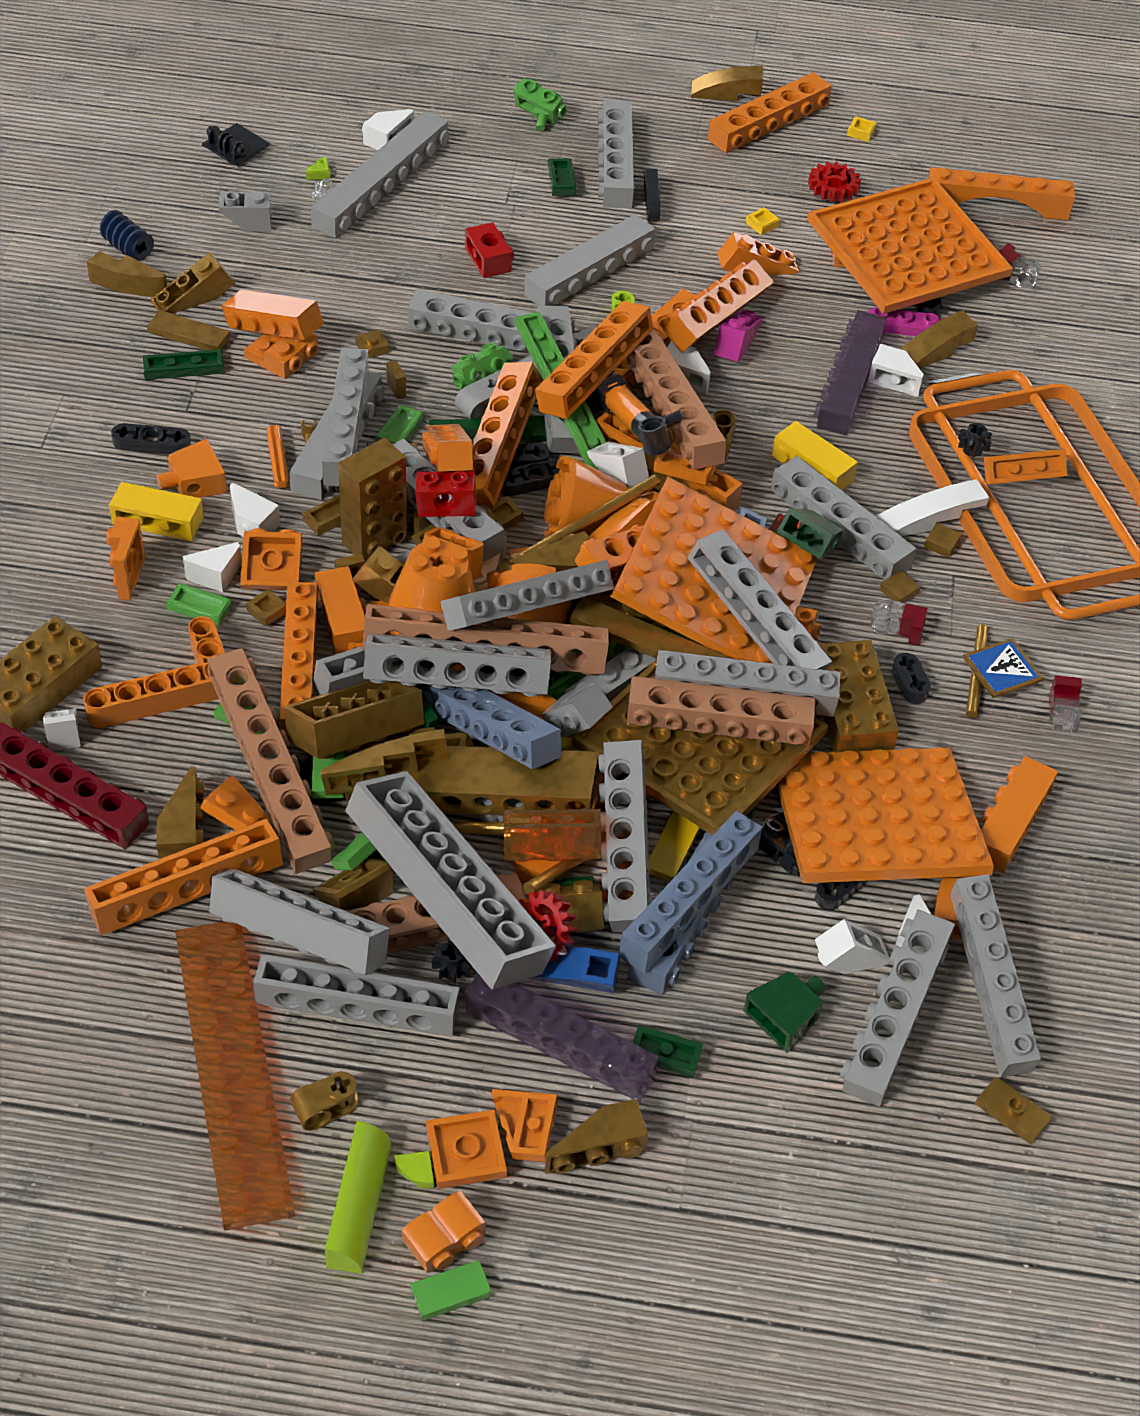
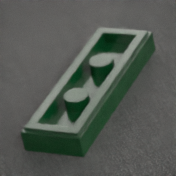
M222 349L143 355L145 380L225 374Z

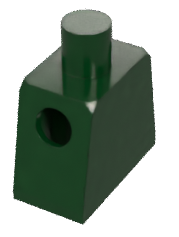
M789 507L777 533L818 559H823L833 552L844 529L813 510ZM800 520L801 526L797 527V523Z
M787 972L748 992L743 1011L774 1042L788 1053L818 1020L823 1004L819 996L826 991L822 980L817 976H812L803 983L794 973Z

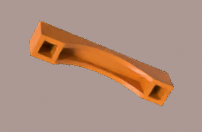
M930 167L928 179L934 177L957 204L976 198L1001 197L1024 203L1038 211L1044 218L1069 220L1075 199L1074 182L1066 180L1000 175L991 172H971L969 170H951L942 167Z

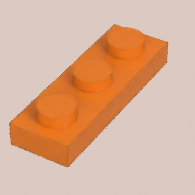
M1065 449L984 457L986 484L1067 476Z

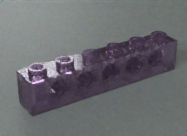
M477 974L465 991V1013L631 1099H637L639 1103L656 1078L659 1056L516 983L491 990L482 977Z

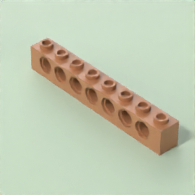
M653 327V330L626 357L628 368H632L636 381L643 386L645 396L651 399L656 413H659L661 417H665L677 410L681 411L683 420L667 428L671 432L673 442L679 445L683 458L688 460L693 470L724 464L726 452L724 436Z
M367 604L362 651H365L367 633L424 638L419 635L427 634L430 636L428 639L451 640L450 638L457 637L460 638L458 641L481 643L480 641L487 640L490 641L487 644L511 646L510 644L517 643L520 644L519 647L541 648L548 646L551 653L550 669L552 671L581 672L585 675H604L609 640L608 628L511 618H498L448 631L443 612ZM391 631H396V632H399L400 634L394 635V634H391V633H389V632H391ZM574 649L581 650L580 652H577V653L571 652V650H574Z
M243 648L208 658L209 678L294 873L298 874L329 863L331 860V849L335 848L332 835L329 831L324 832L321 811L318 805L313 806L310 801L312 794L306 779L301 780L298 774L300 766L295 755L290 756L287 749L289 747L287 735L284 730L279 731L276 725L278 723L277 713L273 705L268 707L265 700L267 699V692L263 682H257L255 678L257 671L253 659H247ZM252 707L254 709L247 710L245 708ZM256 732H265L264 734H256ZM268 756H274V757H277V758H275V759H267L266 757H268ZM279 781H286V782H288V783H286V784H278L277 782H279ZM290 806H297V807H299V808L296 809V810H290V809H288V807H290ZM305 831L311 834L307 836H302L298 833Z

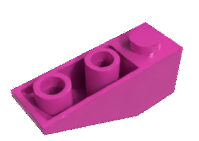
M742 310V312L739 311L723 322L719 328L713 355L738 362L748 350L763 318L757 317L756 312Z

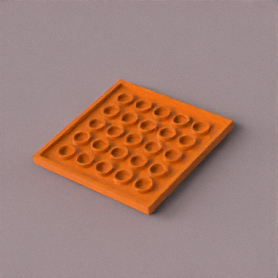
M934 177L808 212L807 221L883 314L1009 277L1012 274L1013 267Z
M667 477L610 597L699 644L733 659L773 664L687 557L699 539L723 529L794 616L817 557L756 522Z
M950 748L876 749L873 751L847 750L844 752L818 751L807 753L776 784L802 883L967 877L986 874L991 876L993 874L994 864Z

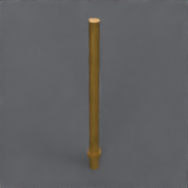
M656 474L652 475L519 554L532 552L544 544H552L562 540L567 535L578 533L660 484L659 478ZM513 553L509 556V560L498 565L496 569L508 566L510 560L519 554Z

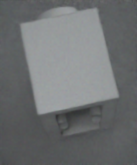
M596 682L563 694L540 716L544 721L558 727L561 731V737H566L591 728L613 706Z

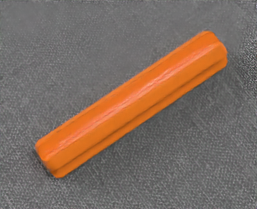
M277 424L274 426L269 425L267 427V438L274 486L277 489L287 488L289 486V476L281 427Z

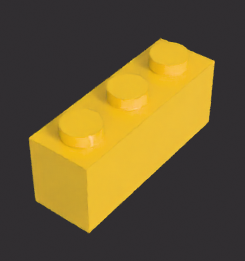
M793 422L778 433L774 439L772 456L778 461L785 464L798 456L840 490H844L854 482L858 461L799 422Z
M126 482L120 483L109 504L112 525H114L117 516L140 519L141 531L191 542L204 519L201 498Z

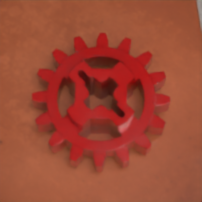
M826 161L825 166L817 164V168L811 169L808 179L809 190H814V196L821 195V200L829 198L830 202H834L835 199L843 202L844 198L852 200V195L857 196L860 189V174L855 173V168L848 169V164L846 163L840 166L838 161H835L834 165Z
M541 890L539 893L530 892L529 899H520L519 902L555 944L556 947L549 961H558V955L567 954L565 944L574 943V940L569 936L570 932L577 931V927L571 926V921L576 918V914L567 912L571 904L570 902H563L561 894H553L551 891Z

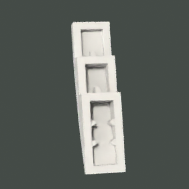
M975 479L922 494L900 503L875 517L900 536L931 531L936 522L960 518L962 511L965 509L986 506L989 496L978 480Z

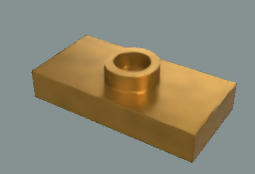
M997 1076L978 1096L975 1102L978 1107L1030 1145L1033 1144L1052 1119L1051 1115Z

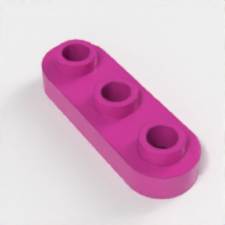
M875 307L867 312L865 324L869 329L876 332L917 336L933 324L939 322L941 318L933 313L895 310L883 314L878 307Z

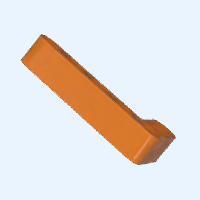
M201 616L192 619L188 624L190 646L196 664L97 687L85 693L83 700L88 723L96 728H104L218 700L219 698L208 675L207 659L224 654L225 651L213 620L209 617Z

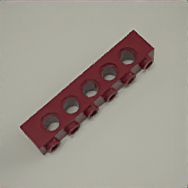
M0 722L1 777L123 849H126L149 826L147 806L141 799L130 797L115 784L106 783L99 779L91 770L82 769L75 765L67 756L58 755L49 750L43 742L30 739L17 727L12 728Z

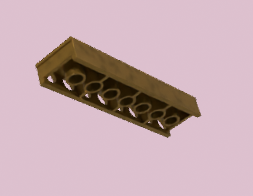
M381 743L362 744L360 748L352 750V754L358 753L360 751L371 748ZM447 746L449 759L418 763L419 773L410 774L442 813L592 820V805L597 777H599V752L561 750L562 757L532 770L495 748ZM353 792L345 793L347 804ZM455 796L462 802L452 805L447 803L444 798ZM479 797H484L491 800L492 804L482 806L477 804L475 800L479 799ZM510 798L518 799L523 805L511 807L505 800ZM548 800L554 804V807L545 809L538 806L536 802ZM578 801L586 807L582 810H575L570 808L568 803Z

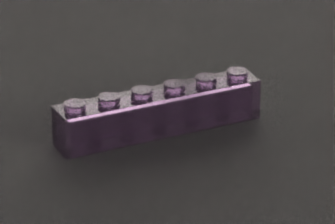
M857 310L854 320L849 319L846 328L848 336L843 335L839 348L842 352L837 351L833 366L836 368H830L827 378L829 385L824 384L820 399L823 402L818 401L815 408L814 416L818 417L816 428L845 436L848 435L870 375L873 359L884 336L887 317Z

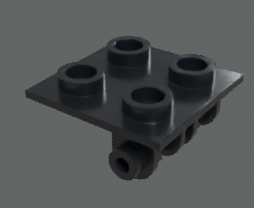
M238 123L224 131L220 130L218 126H209L206 130L208 140L202 143V146L234 166L270 146V143Z
M784 812L755 822L762 826L759 848L769 857L773 856V861L776 863L780 861L779 865L788 874L799 875L800 872Z

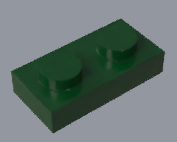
M638 1025L628 1060L694 1078L703 1043Z

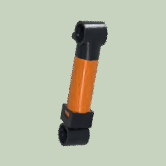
M613 370L593 391L596 402L601 404V407L609 415L614 413L643 443L647 454L659 455L665 453L672 446L667 427L683 420L681 411L677 410L665 417L655 416L629 390L627 381L620 374L616 375L615 370Z

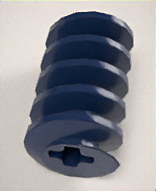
M111 210L103 217L99 229L101 236L123 255H128L138 261L150 255L154 247V239L145 230H142L140 226L129 220L119 210Z

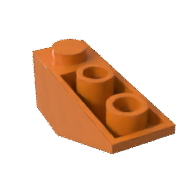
M733 231L717 253L721 268L728 272L733 271L742 262H745L747 265L754 259L768 275L797 274L799 272L796 258L790 251L777 249L771 244L757 241L747 234L742 235Z
M655 491L644 493L620 507L589 538L596 540L606 537L615 531L618 533L626 531L634 525H644L659 493Z

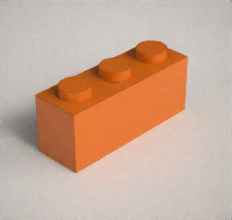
M349 566L315 572L318 600L335 655L348 651L349 642L363 643L366 604L363 597H358L360 587L352 580L354 577L351 575Z

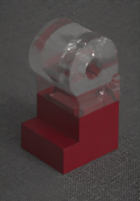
M1007 243L999 252L1013 267L1011 276L1003 279L1022 288L1034 287L1041 269L1040 264L1033 259H1026L1024 256L1016 253V247Z
M880 600L873 606L870 626L875 632L880 634L893 633L909 637L908 643L919 646L928 608L898 601Z
M1055 675L1049 692V714L1052 730L1077 733L1081 718L1080 690L1082 678Z

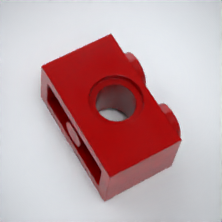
M493 222L465 228V249L483 278L511 272L514 251L511 246L507 245L502 231H499Z
M475 471L417 472L415 495L418 517L476 516L477 492Z

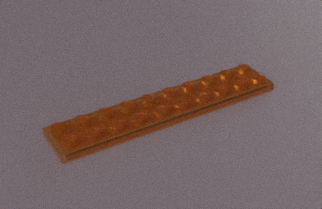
M224 921L175 930L224 1231L295 1217L242 926L234 922Z

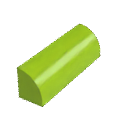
M356 1121L325 1246L327 1269L362 1274L392 1148L391 1139L383 1130L362 1121Z

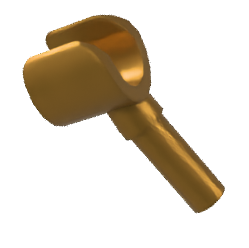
M305 420L301 421V434L305 439V445L317 426L316 420H314V424L311 426L305 425Z

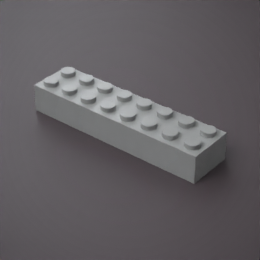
M408 771L357 782L346 812L490 989L494 990L543 974L556 947L555 944Z

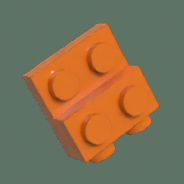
M313 333L306 340L263 334L244 349V357L286 379L319 352L318 336Z
M117 516L113 528L109 527L107 531L106 542L111 547L110 567H114L113 586L117 587L119 599L130 601L145 562L140 519Z
M261 528L244 531L241 589L287 590L288 582H300L303 551L302 533H297L291 529H284L280 532H268Z

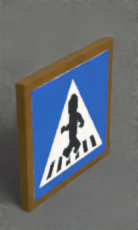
M1013 638L963 654L962 657L993 699L1044 680Z

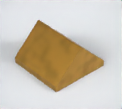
M366 859L355 870H344L312 890L320 902L341 910L366 907L372 903L380 902L393 894V869L387 861Z

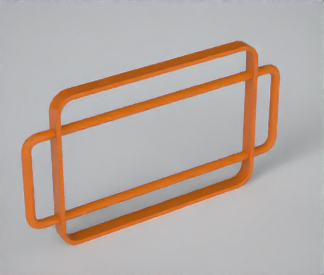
M1003 370L928 386L923 394L924 402L928 408L917 411L912 416L908 432L910 440L939 489L952 485L918 428L922 424L937 422L971 480L977 479L989 496L987 506L1033 580L1034 586H1019L1007 577L967 509L963 510L960 518L957 519L1004 596L1018 602L1044 599L1050 610L1056 616L1065 620H1076L1139 606L1140 594L1074 609L1063 607L1056 598L1058 595L1140 577V548L1043 402V400L1061 399L1073 407L1140 508V482L1080 393L1065 384L1033 387L1025 374L1016 370ZM1006 380L1018 382L1023 389L939 406L934 398L936 394ZM1032 403L1061 449H1065L1066 457L1135 561V564L1047 583L971 457L963 452V448H958V436L947 419Z

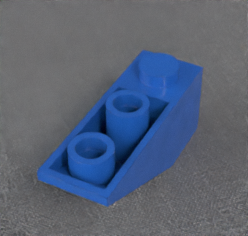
M565 947L567 950L566 955H558V961H548L543 974L528 978L615 994L621 961L619 953L591 948Z

